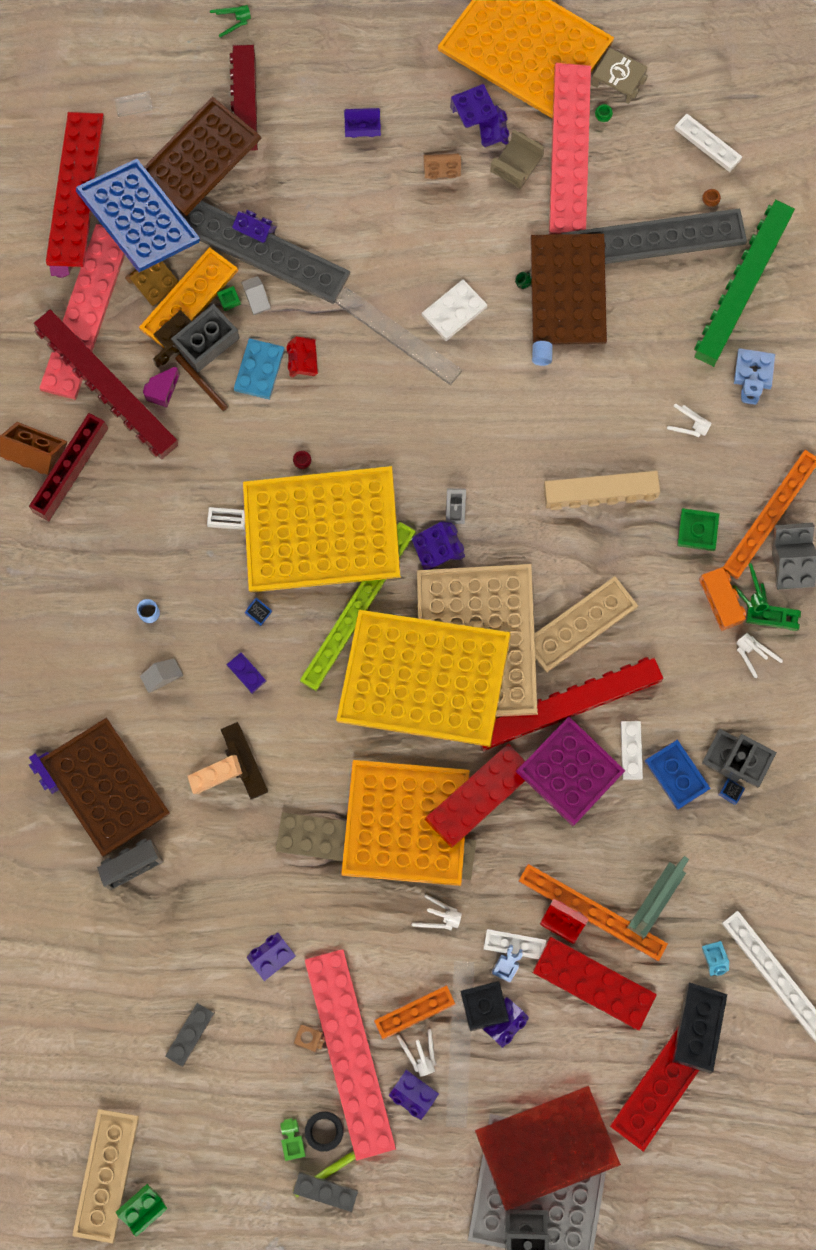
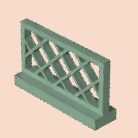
M684 856L676 866L671 862L668 863L627 928L643 939L647 936L686 875L683 869L689 861L687 857Z

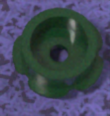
M520 272L516 276L515 283L518 288L526 289L531 285L532 277L529 272Z

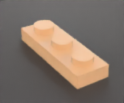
M237 755L229 756L188 775L192 793L199 794L241 775L242 771Z

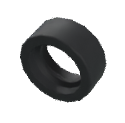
M328 1111L314 1114L305 1126L307 1143L313 1149L320 1152H328L335 1149L344 1135V1127L341 1120L335 1114ZM321 1119L332 1121L336 1127V1136L328 1144L318 1143L312 1135L314 1124Z

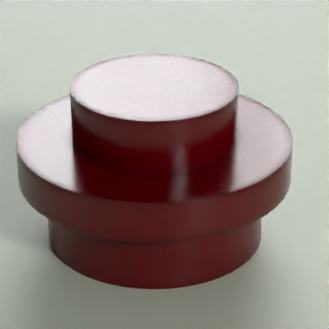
M298 451L293 456V463L299 469L308 468L312 462L311 455L306 451Z

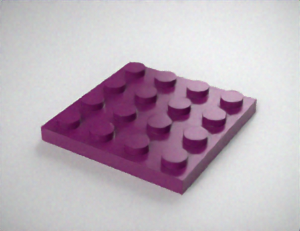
M568 717L516 772L571 826H574L625 770Z

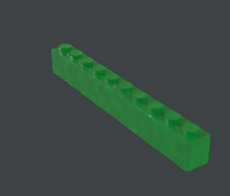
M776 199L773 205H768L764 213L767 217L765 220H760L757 226L758 234H753L749 245H751L750 249H745L741 257L744 260L742 265H737L733 273L736 275L734 280L730 279L725 288L728 290L727 294H722L720 297L718 311L714 309L710 320H712L710 326L706 325L702 332V335H704L703 340H698L694 348L697 351L694 358L713 367L715 366L795 208Z

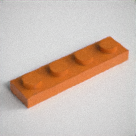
M446 985L374 1020L384 1040L456 1004Z

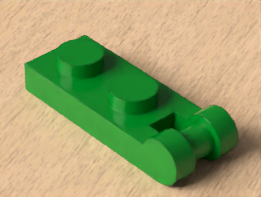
M747 606L746 623L799 631L800 624L798 620L801 618L800 610L769 606L767 610L756 613L753 609L749 610ZM786 616L791 617V622L786 621Z

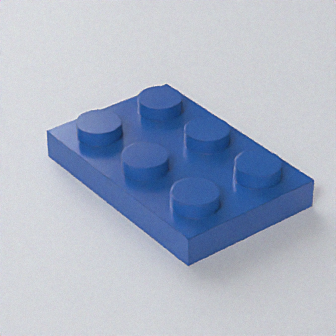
M678 739L644 761L676 810H679L711 789Z

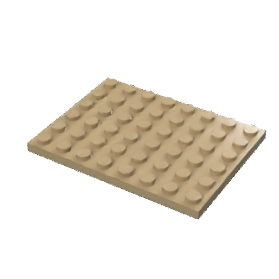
M532 565L417 570L418 619L511 633L496 717L538 715Z

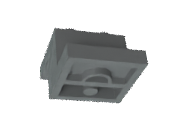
M813 522L775 525L772 558L777 569V590L815 587L816 549L813 544Z
M719 729L701 764L735 782L742 779L759 788L777 752L743 734L735 737Z
M506 1209L505 1250H549V1234L547 1233L548 1210Z

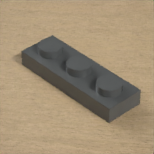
M196 1003L165 1057L184 1067L215 1013Z
M299 1172L293 1194L352 1212L358 1190Z

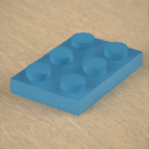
M249 338L234 391L270 400L285 347Z

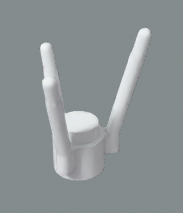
M674 404L675 408L695 420L692 427L695 431L667 426V429L691 434L698 438L700 434L705 436L711 426V422L702 418L685 405L681 407Z
M748 633L742 636L736 643L739 646L737 651L742 655L754 678L758 676L745 651L750 653L754 649L767 660L768 656L764 654L766 652L778 662H783L781 658L760 644Z
M425 894V898L448 910L444 913L431 908L427 909L430 913L444 917L443 922L446 924L412 923L411 925L413 927L444 928L452 930V927L458 928L462 913Z
M428 1029L430 1060L429 1056H424L420 1041L416 1040L420 1059L416 1062L404 1040L399 1034L396 1035L415 1072H419L420 1077L435 1072L434 1066L436 1062L434 1059L431 1029Z

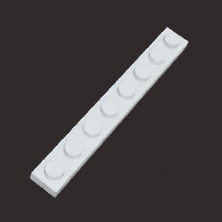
M736 911L721 924L816 1043L815 1007L742 915Z

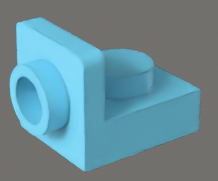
M721 941L702 946L710 976H720L729 971V960Z

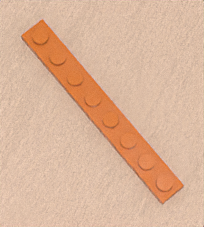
M804 450L723 566L725 572L727 571L729 575L738 580L816 468V456Z
M530 864L526 866L518 881L551 901L553 899L561 901L569 908L581 912L589 919V923L656 961L660 960L668 943L651 933H648L643 939L627 928L630 921Z

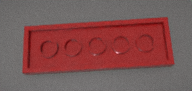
M508 743L424 820L453 848L525 782L516 772L525 760Z
M549 937L532 971L536 976L637 1031H640L657 996L654 992L552 937Z
M679 1026L609 1125V1127L642 1152L645 1151L699 1072L698 1069L672 1062Z

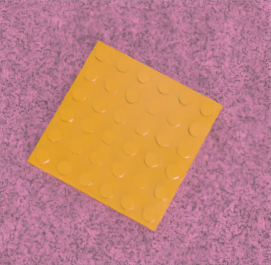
M353 760L341 875L461 886L465 837L451 848L424 819L469 779L470 770Z

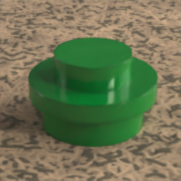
M602 104L596 108L595 117L598 121L607 122L612 118L613 111L609 105Z

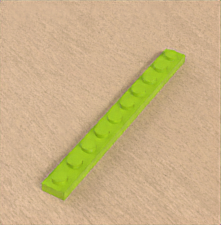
M399 522L397 532L399 558H401L416 531ZM387 579L361 582L301 677V683L317 692L354 633L359 610L367 611Z

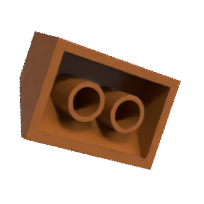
M16 422L0 435V457L7 461L18 463L22 467L36 470L40 474L49 475L64 452L67 441Z

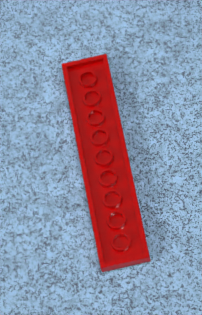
M68 112L46 256L47 266L84 267L91 210L77 194L76 187L97 176L104 125L103 113Z

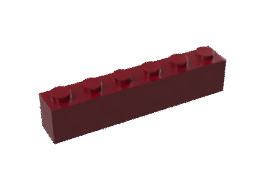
M233 45V53L229 54L230 64H233V69H230V79L233 80V85H230L231 96H234V101H231V112H234L238 118L257 132L256 58L254 45ZM258 143L250 151L258 150Z
M91 413L87 414L30 503L29 508L34 514L48 522L51 520L107 432L108 427L104 420Z

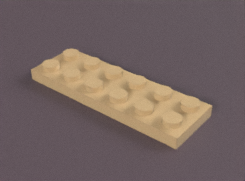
M616 576L535 633V658L545 673L551 671L638 608L637 603Z
M98 1109L72 1236L114 1243L119 1221L116 1211L122 1206L139 1116Z

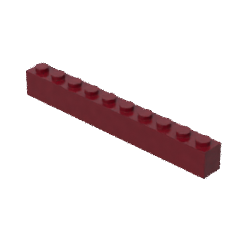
M51 309L33 323L35 334L41 340L44 338L48 342L47 346L52 352H57L60 355V360L66 366L69 364L73 368L72 372L77 378L80 379L82 377L84 379L86 387L91 392L95 391L98 394V399L104 405L107 403L111 407L110 411L116 418L120 417L124 421L123 425L129 431L133 430L137 434L136 438L141 444L146 443L149 447V452L154 457L158 456L162 460L178 446V440Z

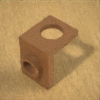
M300 1025L294 1044L317 1052V1049H322L325 1038L322 1037L323 1032ZM305 1031L310 1032L313 1036L312 1041L308 1044L303 1043L301 1040V1035Z

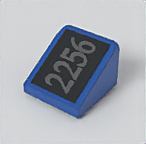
M257 598L253 600L245 611V615L260 626L272 613V610Z
M728 778L718 795L736 805L745 788Z

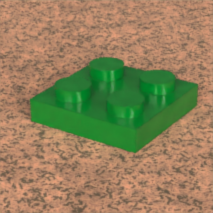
M682 508L677 546L715 551L720 513Z

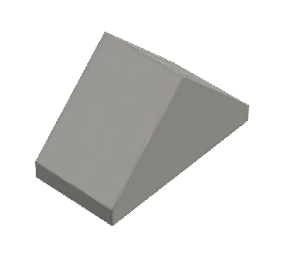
M258 276L241 282L253 315L271 309L263 284Z
M447 488L446 522L465 524L466 489Z
M170 659L154 663L140 677L148 693H151L182 677L183 674L176 660Z

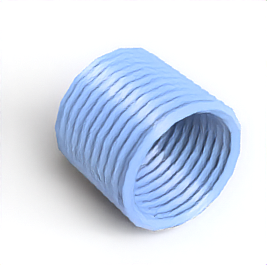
M547 341L535 342L532 345V362L540 366L551 364L552 344Z
M144 599L137 605V613L143 622L153 623L159 618L160 610L153 600ZM145 606H155L156 610L152 616L143 617L141 615V611Z

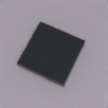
M500 981L460 991L470 1032L510 1022Z

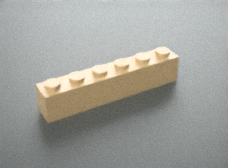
M658 471L545 481L543 487L546 508H551V510H559L567 506L579 508L581 505L594 507L600 503L614 505L620 501L634 503L641 499L653 501L660 494Z

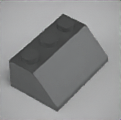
M214 304L171 338L185 360L197 373L240 339L238 329Z
M147 839L141 840L136 843L137 847L131 850L129 848L122 850L118 853L119 856L114 859L110 857L103 860L101 866L97 867L103 886L113 890L164 863L154 842L151 839L148 841Z

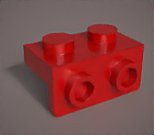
M295 336L288 342L286 347L289 360L287 367L290 377H295L297 374L316 376L318 374L316 340Z
M553 899L540 925L570 943L575 944L589 919L581 912L569 908L565 903Z

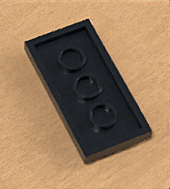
M690 982L687 984L672 1062L707 1073L714 1071L728 994Z

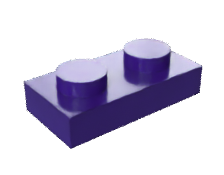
M242 652L226 664L251 694L267 682Z

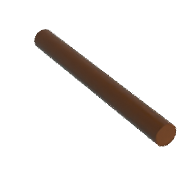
M181 354L177 355L175 360L222 411H225L228 408L227 404Z

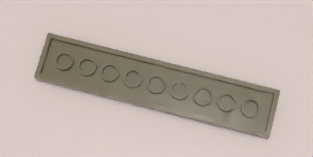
M282 812L276 852L343 862L347 822ZM465 839L462 869V879L471 880L476 840Z

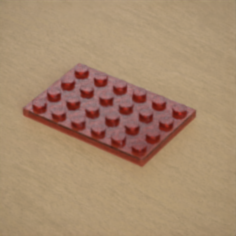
M589 1086L475 1130L505 1212L621 1165Z

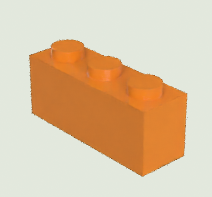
M721 567L702 574L699 581L721 631L742 624L746 619V611L737 600L739 596L736 589H733L730 584L731 577L729 573L725 572L724 568Z

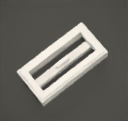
M209 507L207 527L245 530L244 510ZM212 513L242 515V518L212 516ZM212 520H216V521H229V522H241V524H236V523H223V522H212Z

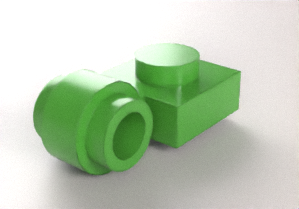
M285 1119L284 1122L280 1123L282 1135L288 1136L287 1139L281 1140L285 1161L305 1157L306 1153L302 1135L295 1137V1132H299L297 1119Z

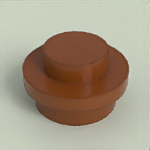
M709 189L704 192L702 200L705 205L715 207L719 204L721 196L716 189Z

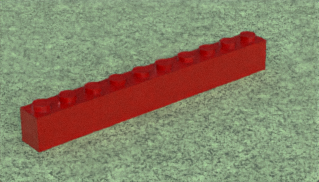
M645 657L634 666L627 664L620 668L621 671L616 673L609 671L602 675L603 678L597 680L591 678L584 682L585 685L579 687L573 685L566 689L567 692L561 694L560 692H555L549 695V699L543 701L542 699H537L538 715L496 717L491 747L480 745L482 751L492 749L566 720L568 717H574L661 683L664 678L655 657L652 659Z

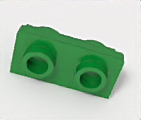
M146 1184L116 1211V1214L130 1228L132 1234L137 1237L167 1210V1206L162 1197L150 1185Z

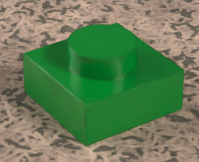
M234 286L217 292L224 311L241 305Z

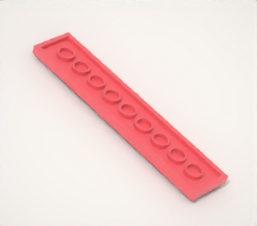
M555 63L549 234L586 230L591 66Z
M99 224L95 225L86 251L84 267L80 269L62 321L91 351H93L125 254L105 228ZM52 352L40 385V390L76 400L83 378H77L72 372L73 368L69 364L66 366L60 360V355L57 352Z
M341 949L306 959L305 964L356 1161L396 1150L344 950Z

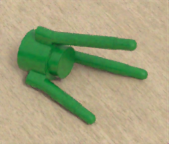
M248 5L210 10V13H216V15L234 13L236 21L240 20L239 23L219 34L220 38L240 26L246 25L247 20L251 19Z
M749 563L757 593H754L749 601L736 585H733V588L736 589L738 595L747 604L749 610L753 609L756 613H760L768 609L769 603L764 584H760V590L753 565Z

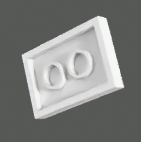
M461 280L423 311L422 316L447 341L487 308V304L464 280Z

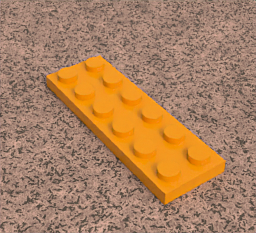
M209 247L139 326L140 331L165 348L153 334L180 310L191 321L195 320L217 296V292L221 291L238 272V268Z

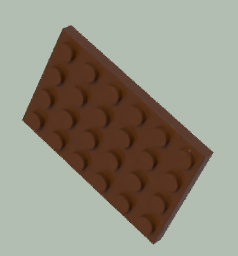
M212 96L144 168L173 205L187 216L262 138L256 131Z
M604 234L531 235L533 344L538 341H547L551 344H606Z
M107 717L40 759L102 857H105L170 815V812Z

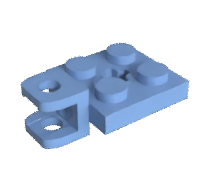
M738 348L734 384L743 385L741 389V401L743 403L756 405L763 388L771 389L775 354ZM756 366L758 367V369L756 372H754L753 368L750 367Z

